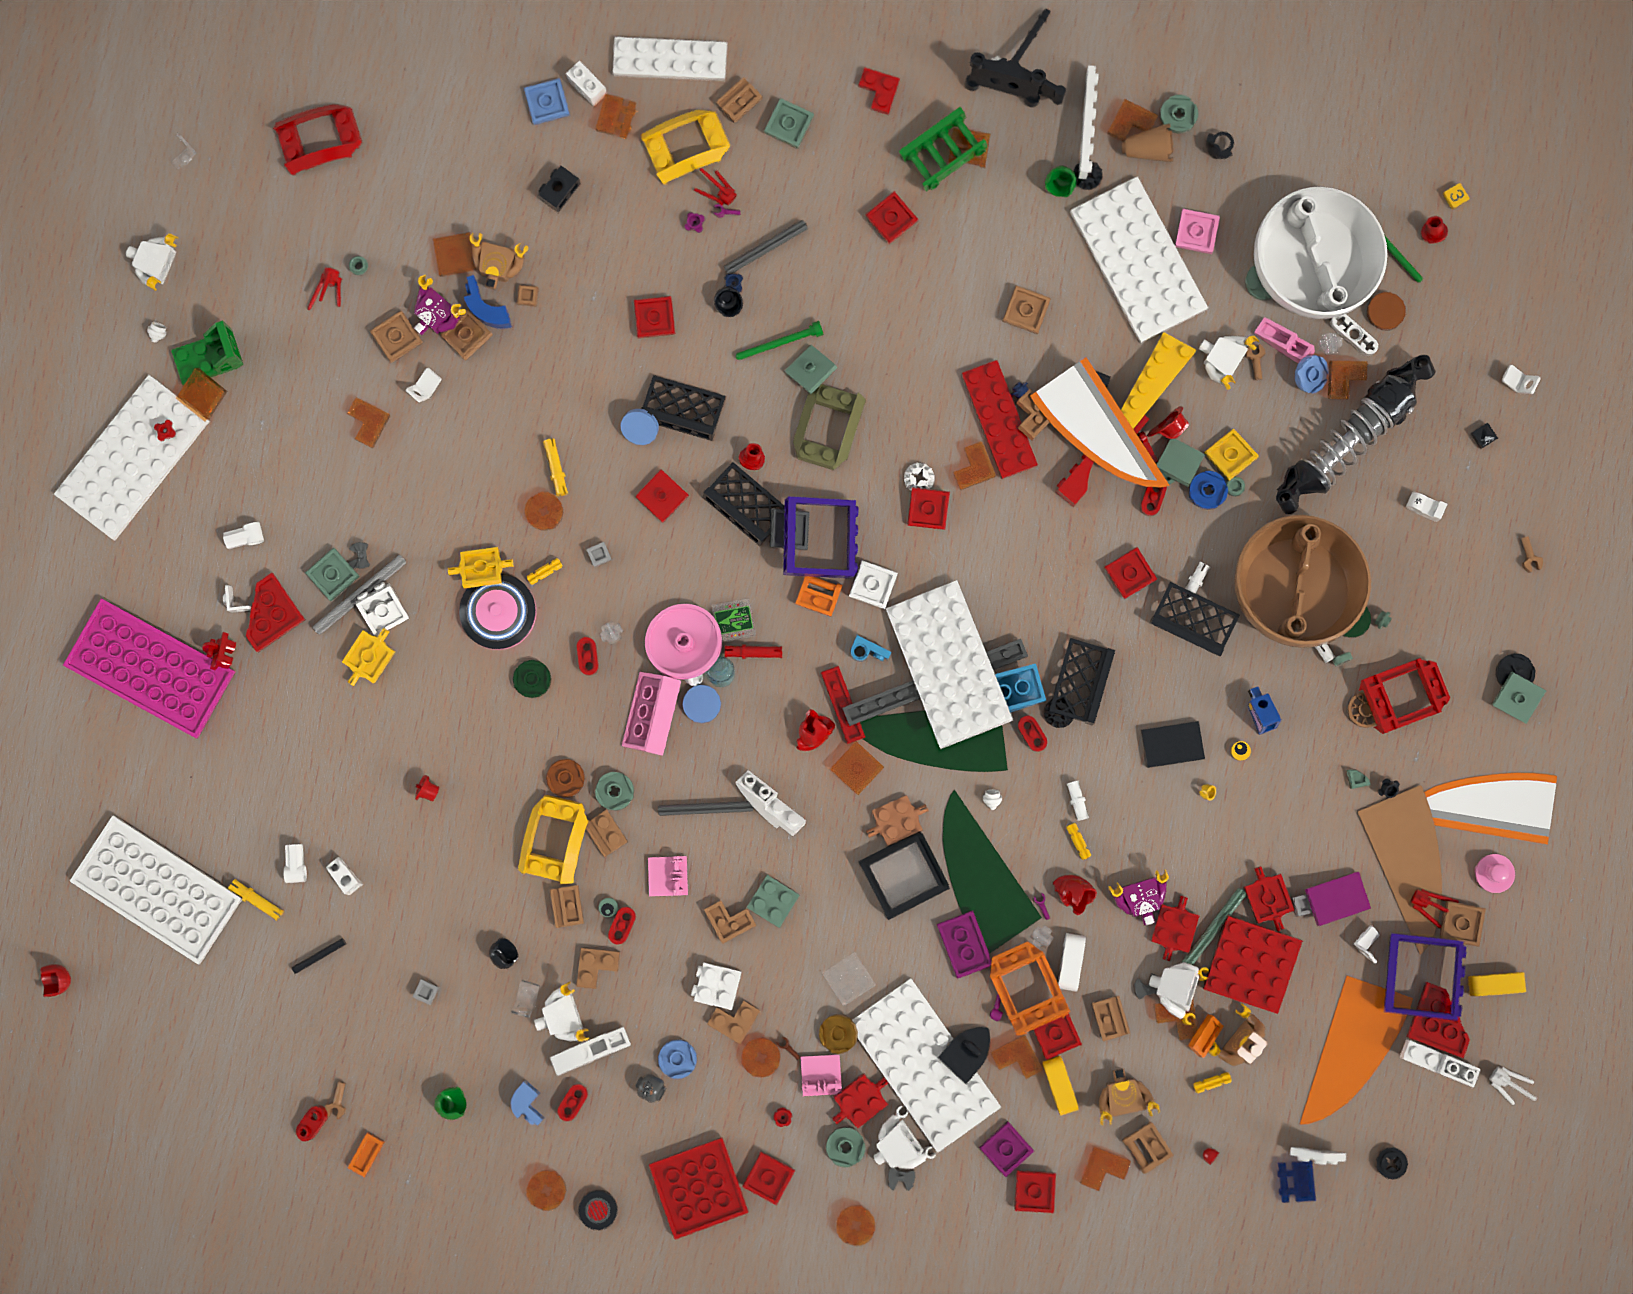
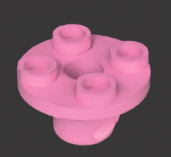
M1490 854L1483 857L1475 866L1476 880L1480 887L1487 892H1504L1514 882V866L1505 856Z

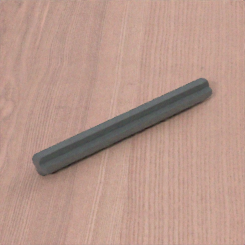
M801 220L727 263L724 265L726 273L732 274L804 232L808 229L805 221Z
M749 801L659 805L658 815L752 812L754 808Z

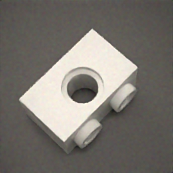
M580 61L566 73L568 81L593 107L607 95L605 86Z

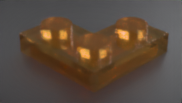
M1124 99L1107 134L1124 142L1132 126L1142 131L1150 130L1158 115Z
M1329 361L1328 399H1349V380H1367L1368 361Z
M357 397L347 413L349 416L363 422L355 440L373 449L391 415Z
M982 441L964 448L971 466L953 473L960 491L996 477Z
M1192 999L1189 1012L1185 1011V1013H1192L1196 1017L1194 1001ZM1161 1003L1154 1004L1157 1024L1176 1021L1179 1040L1192 1039L1198 1030L1196 1018L1193 1019L1188 1016L1187 1021L1192 1025H1185L1182 1019L1171 1014Z
M1026 1035L990 1052L999 1070L1017 1062L1025 1079L1043 1071Z
M1094 1146L1080 1184L1099 1191L1106 1173L1125 1180L1131 1161Z

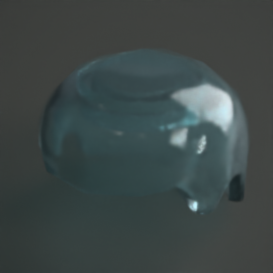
M719 656L714 665L706 671L707 678L715 687L730 685L735 678L733 662L727 657Z

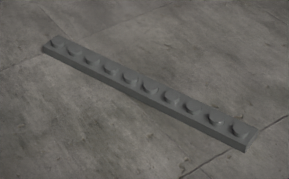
M1021 639L986 652L993 670L1028 657ZM913 680L842 709L849 726H852L921 698Z

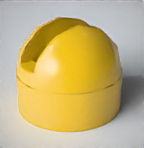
M1210 784L1201 786L1200 796L1209 801L1213 800L1216 795V787Z

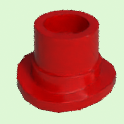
M1432 216L1423 225L1421 235L1427 243H1439L1447 237L1448 228L1440 217Z
M751 443L740 452L739 462L744 468L759 470L763 467L765 456L760 445Z
M424 775L420 779L419 784L415 786L417 788L415 800H418L420 797L433 802L438 794L439 786L431 783L429 776Z

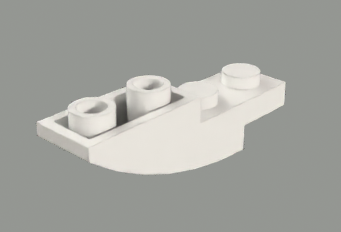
M749 770L736 781L737 787L749 803L776 829L780 826L794 836L805 825L806 820L779 800L777 798L778 793Z
M624 1027L572 1047L550 1057L556 1075L559 1076L629 1047L631 1044Z
M1407 1039L1399 1057L1471 1087H1474L1480 1069Z

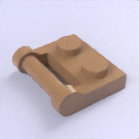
M1152 1121L1122 1140L1125 1146L1128 1145L1140 1164L1143 1174L1148 1173L1174 1156ZM1136 1139H1140L1153 1161L1150 1163L1146 1161L1134 1142Z

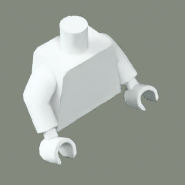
M900 1106L896 1109V1115H892L882 1125L878 1135L879 1143L876 1145L879 1152L874 1155V1159L879 1165L887 1161L892 1168L898 1166L903 1169H913L925 1162L926 1158L933 1159L936 1153L928 1156V1150L933 1147L926 1146L923 1150L904 1121L901 1120L899 1122L900 1118L908 1115V1111L904 1116L899 1114V1109L903 1107Z

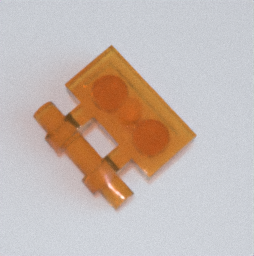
M605 94L595 128L596 131L614 136L616 129L621 130L619 137L627 139V135L631 132L632 117H635L636 102L629 101L628 107L623 106V98ZM620 113L625 114L623 123L618 122Z

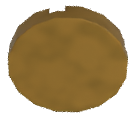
M836 1014L828 1017L821 1024L819 1038L821 1044L831 1053L842 1054L855 1046L858 1031L855 1023L849 1017Z

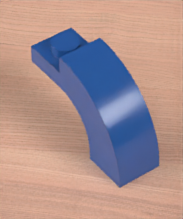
M468 276V283L465 284L469 296H465L464 299L472 314L487 326L498 329L512 328L507 307L505 305L494 307L483 302L475 276Z

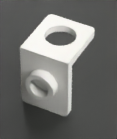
M1509 365L1502 378V382L1517 393L1533 394L1541 378L1539 376L1525 375L1513 365ZM1533 380L1532 386L1526 389L1527 383Z
M426 368L417 383L408 387L406 392L418 402H422L431 397L442 379L430 368ZM413 391L418 392L421 396L416 395Z
M225 585L226 594L223 595V602L225 606L227 605V611L231 613L251 611V606L234 607L233 588Z
M1371 925L1359 936L1354 945L1361 954L1376 964V959L1367 949L1380 935Z

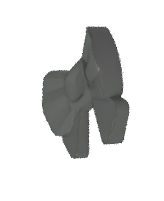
M358 542L349 547V550L356 552L358 559L348 562L353 569H364L370 566L366 553L367 543Z
M1139 978L1136 980L1134 986L1138 999L1153 993L1157 995L1158 988L1144 985Z
M891 1167L888 1174V1186L894 1191L898 1181H902L905 1183L907 1191H909L914 1186L915 1171L903 1172L898 1171L895 1167Z

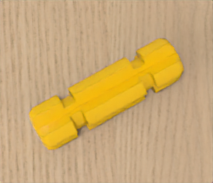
M556 558L550 564L547 563L535 570V573L532 572L527 575V580L533 585L539 579L542 580L552 574L554 570L557 571L562 568V563Z
M1076 823L1068 825L1066 829L1071 834V839L1077 851L1079 850L1081 859L1085 860L1091 857V853L1086 848L1087 845L1081 833L1078 832L1079 829Z
M1228 1072L1220 1074L1221 1076L1216 1075L1204 1079L1203 1082H1195L1193 1087L1196 1093H1201L1205 1089L1210 1090L1222 1086L1223 1083H1231V1076Z

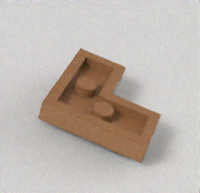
M1029 389L1016 404L1029 415L1018 429L1032 441L1050 422L1030 397L1034 392Z
M722 900L704 909L722 944L757 926L748 908L732 917L728 914Z
M581 948L577 987L597 989L598 971H618L620 952Z
M743 1001L733 1017L717 1007L707 1025L741 1044L760 1010Z

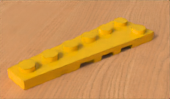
M1163 332L1121 408L1122 413L1133 429L1196 352V349Z

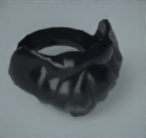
M1222 131L1215 135L1212 133L1208 135L1205 141L1207 151L1214 159H1228L1232 156L1231 150L1234 147V138L1231 134ZM1222 135L1230 140V146L1223 151L1215 143L1217 137Z

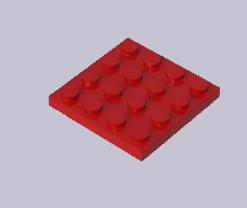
M1227 915L1207 974L1208 979L1205 980L1203 989L1278 1014L1303 940Z
M723 1137L649 1164L674 1240L749 1213Z

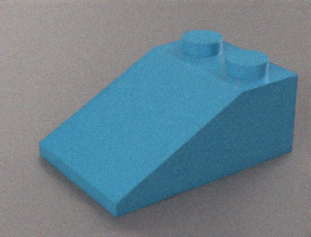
M1036 664L995 674L1010 713L1046 701Z

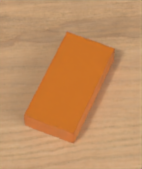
M1208 1014L1188 1047L1198 1057L1204 1058L1224 1026L1213 1015Z
M369 1132L366 1133L348 1168L366 1177L385 1141Z

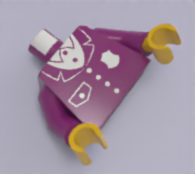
M426 275L420 276L418 278L420 287L414 313L421 320L414 329L421 335L429 328L436 334L454 329L460 316L466 313L465 309L459 310L461 304L451 305L434 289L429 288L428 286L433 283L432 278L425 281Z
M1164 869L1163 875H1159L1158 870H1156V877L1121 887L1117 882L1115 890L1109 886L1116 905L1128 915L1133 917L1141 915L1144 926L1155 923L1152 911L1160 909L1167 891L1169 876L1166 869Z

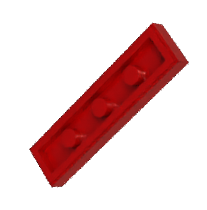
M839 666L822 671L823 681L847 744L865 738L861 724L857 723L849 726L843 712V707L853 703Z

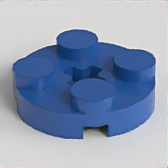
M1205 471L1196 475L1189 485L1190 500L1202 509L1217 508L1225 501L1228 494L1225 479L1214 471ZM1208 485L1211 486L1213 494L1209 493V495H1206L1203 488H1207Z

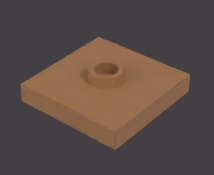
M1015 286L1002 322L1038 335L1051 298Z
M468 309L464 315L460 316L454 329L440 334L465 361L493 336Z
M402 310L370 330L391 363L423 343Z
M1446 901L1445 908L1449 909V912H1444L1439 939L1464 941L1463 944L1480 947L1486 909Z

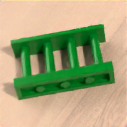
M958 107L899 150V154L904 162L912 161L926 181L922 185L926 192L929 189L933 190L938 187L940 181L975 156H981L988 147L985 139L978 143L964 123L966 115L961 107ZM953 127H958L972 146L965 153L961 152L948 134L949 130ZM938 138H942L957 158L948 165L933 146L934 141ZM923 149L928 150L941 168L933 176L918 157V153Z

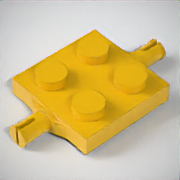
M498 547L460 552L461 561L459 566L448 567V575L460 574L463 588L502 583V568L514 567L513 559L501 560Z
M383 627L378 636H373L367 631L362 630L342 661L354 672L347 681L352 686H355L359 677L376 683L396 652L384 642L390 633L389 630Z

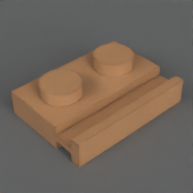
M743 77L718 99L716 104L736 123L762 100V95Z
M608 810L590 820L586 826V830L604 857L628 842Z
M579 885L551 889L550 894L556 928L584 924Z
M1119 996L1091 1003L1102 1041L1130 1034Z

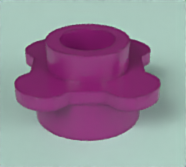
M692 212L688 213L685 229L687 231L694 230L697 233L702 232V224L705 221V217L693 214Z

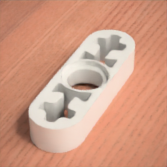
M1344 314L1331 319V327L1361 354L1371 356L1377 351L1378 342L1349 316ZM1340 318H1342V319L1344 320V321L1342 322L1343 325L1341 324V325L1338 326V325L1336 324V323H1337V320H1336V319L1339 320ZM1350 324L1351 326L1344 332L1343 330ZM1350 330H1357L1359 338L1352 339L1349 335ZM1363 337H1365V339L1363 340V342L1359 345L1358 342H1359ZM1371 343V349L1367 351L1365 344Z

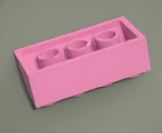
M639 673L622 742L623 747L663 756L679 693L680 680L663 675Z

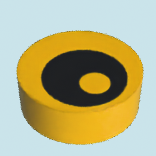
M1239 741L1232 745L1230 752L1235 760L1242 761L1250 756L1251 748L1246 742Z

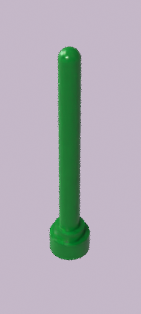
M1385 236L1387 250L1416 282H1421L1423 277Z
M816 321L808 329L737 353L735 357L737 360H742L811 335L812 337H819L824 335L820 322Z

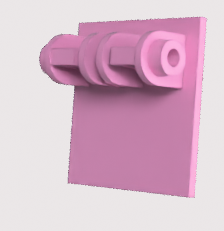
M687 856L648 858L649 896L688 895Z
M840 1055L801 1057L803 1096L836 1095L842 1090Z

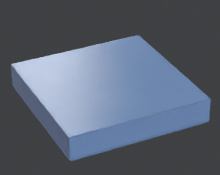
M560 78L524 88L534 125L570 116Z

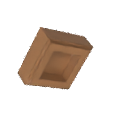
M519 285L517 304L537 307L539 288Z

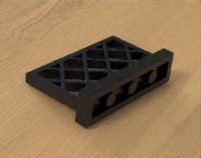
M653 375L641 409L648 411L647 413L651 416L653 415L661 427L713 441L726 396ZM655 383L664 384L666 389L657 393L654 389ZM676 388L682 389L684 395L675 399L671 391ZM668 392L672 401L663 404L659 396ZM694 393L700 394L702 400L693 404L689 396ZM657 398L661 406L655 409L649 408V401ZM687 398L690 406L681 410L677 402ZM713 398L720 400L719 406L711 409L707 402ZM675 403L679 411L674 414L668 413L666 407ZM705 403L709 411L699 415L695 407ZM693 409L697 417L687 419L684 413ZM711 414L714 419L713 425L705 424L702 418Z
M734 462L703 492L702 497L758 546H761L770 535V528L765 533L759 528V521H771V508L779 507L784 510V505ZM734 469L739 473V480H729L728 473ZM740 483V493L729 492V484ZM742 483L752 484L754 492L743 493ZM718 484H726L727 493L719 494L715 487ZM757 495H765L768 498V504L757 505ZM741 496V506H733L730 503V497ZM743 496H754L755 505H744ZM758 508H769V517L758 518ZM744 509H755L756 518H747Z
M1170 582L1150 624L1221 657L1240 614ZM1173 587L1179 590L1182 598L1171 602L1169 592ZM1190 597L1196 598L1199 607L1189 610L1185 599ZM1183 600L1186 611L1175 614L1172 604ZM1170 605L1173 616L1165 618L1159 615L1162 607ZM1213 606L1217 615L1206 618L1203 607ZM1200 609L1203 620L1193 623L1190 612ZM1187 613L1191 624L1182 626L1179 624L1177 616ZM1228 613L1234 616L1231 624L1223 626L1220 618L1221 615ZM1218 617L1221 628L1211 631L1207 620ZM1175 618L1176 623L1169 619ZM1205 621L1208 632L1204 634L1197 633L1194 625ZM1219 630L1223 631L1224 639L1221 644L1214 641L1212 633Z
M1070 638L1049 712L1082 721L1088 725L1095 724L1116 650L1106 649ZM1072 645L1081 646L1084 653L1074 657L1071 651ZM1093 650L1102 652L1100 660L1093 663L1088 653ZM1086 655L1090 665L1081 669L1076 659ZM1074 661L1079 671L1069 676L1066 665ZM1092 667L1096 673L1095 678L1088 681L1083 671ZM1080 673L1085 683L1076 687L1071 677ZM1068 679L1073 689L1064 694L1060 686L1062 682ZM1087 685L1090 695L1082 699L1078 689ZM1075 691L1080 701L1070 705L1066 695ZM1061 698L1064 699L1068 708L1062 711L1054 708L1056 701ZM1082 703L1085 709L1083 717L1076 715L1072 709Z

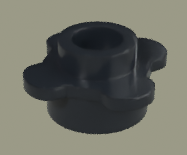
M1388 778L1382 781L1383 784L1378 790V794L1380 796L1385 795L1387 798L1395 797L1399 792V782L1397 780L1390 781Z

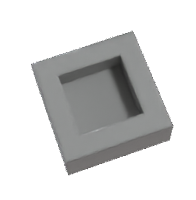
M604 542L586 549L594 568L612 560Z
M1306 894L1291 898L1296 917L1312 913Z
M421 979L413 998L431 1005L439 987Z

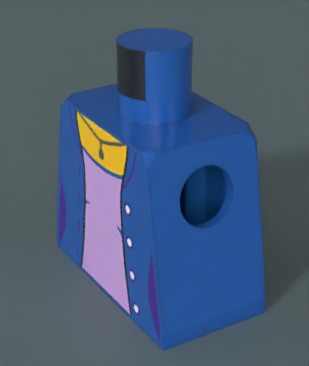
M1259 687L1250 689L1248 693L1252 700L1248 704V709L1258 734L1276 729L1281 722V718L1270 695H1262Z

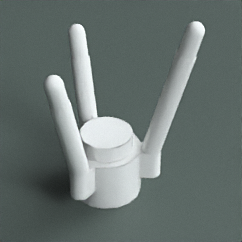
M1497 1067L1490 1076L1491 1085L1497 1088L1512 1105L1515 1102L1501 1086L1505 1087L1508 1084L1536 1101L1535 1096L1510 1081L1511 1077L1509 1076L1531 1084L1534 1083L1533 1080L1511 1072L1504 1067Z

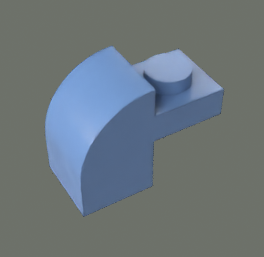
M527 1080L514 1092L511 1099V1108L517 1119L524 1113L526 1115L524 1118L530 1124L534 1125L535 1123L538 1126L545 1117L532 1107L531 1103L540 1092Z

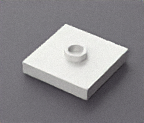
M862 560L849 597L885 610L898 573Z

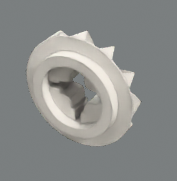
M918 462L910 465L904 474L905 485L911 491L912 487L930 489L934 483L932 468L925 463ZM922 470V477L925 480H920L916 485V478L913 475H918Z

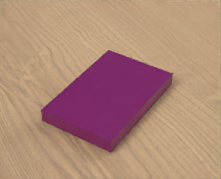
M1354 872L1305 889L1317 926H1322L1371 909L1359 872Z
M973 910L937 924L957 979L991 967L992 960Z

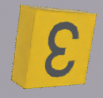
M1461 183L1443 193L1452 210L1470 199Z

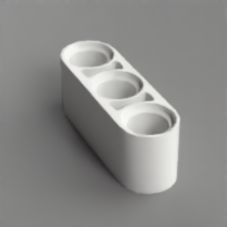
M1071 933L1065 934L1057 981L1060 989L1074 992L1078 990L1086 936Z

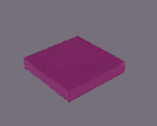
M1008 1121L979 1147L1005 1178L1034 1152Z

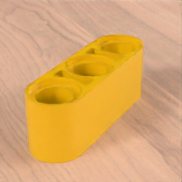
M1524 972L1468 976L1470 996L1526 992Z
M1061 1055L1042 1061L1060 1116L1079 1110Z

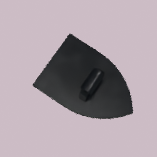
M972 1028L960 1033L937 1057L965 1085L981 1068L987 1058L990 1048L989 1028Z

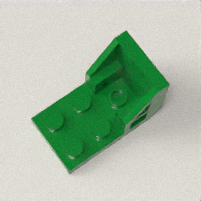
M223 320L212 325L203 334L204 339L171 350L184 387L238 369L243 365L233 330Z

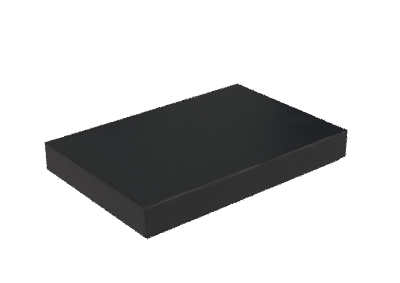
M1199 721L1141 730L1147 768L1205 759Z

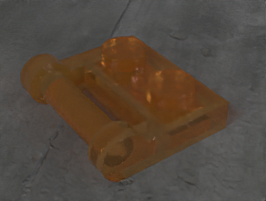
M953 128L952 139L958 148L963 151H968L972 148L959 129ZM970 131L978 143L985 139L987 146H989V133ZM988 147L981 155V158L974 157L966 164L980 165V168H985ZM951 150L949 152L948 163H951L952 161L957 159Z

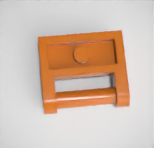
M805 576L795 605L832 617L843 585L839 583L836 585L817 577ZM811 583L834 592L833 596L810 589L808 585Z

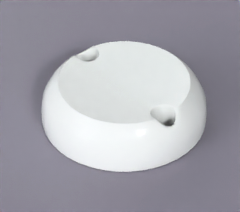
M1310 187L1295 191L1282 198L1266 214L1256 234L1254 263L1263 287L1279 305L1299 316L1313 319H1329L1347 314L1360 307L1376 291L1386 269L1387 244L1380 223L1370 209L1360 200L1341 190L1327 187Z

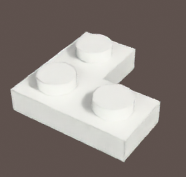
M1291 1147L1290 1155L1298 1156L1300 1161H1310V1159L1315 1160L1314 1163L1322 1165H1337L1338 1161H1346V1153Z

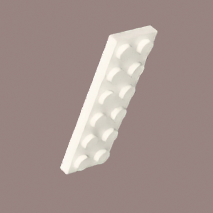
M615 37L613 76L725 81L727 42Z

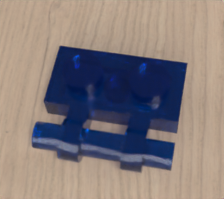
M1312 1160L1292 1161L1291 1170H1286V1162H1278L1279 1170H1277V1177L1280 1179L1279 1195H1281L1282 1203H1289V1195L1293 1194L1295 1195L1296 1202L1316 1201ZM1287 1177H1293L1294 1187L1288 1188Z

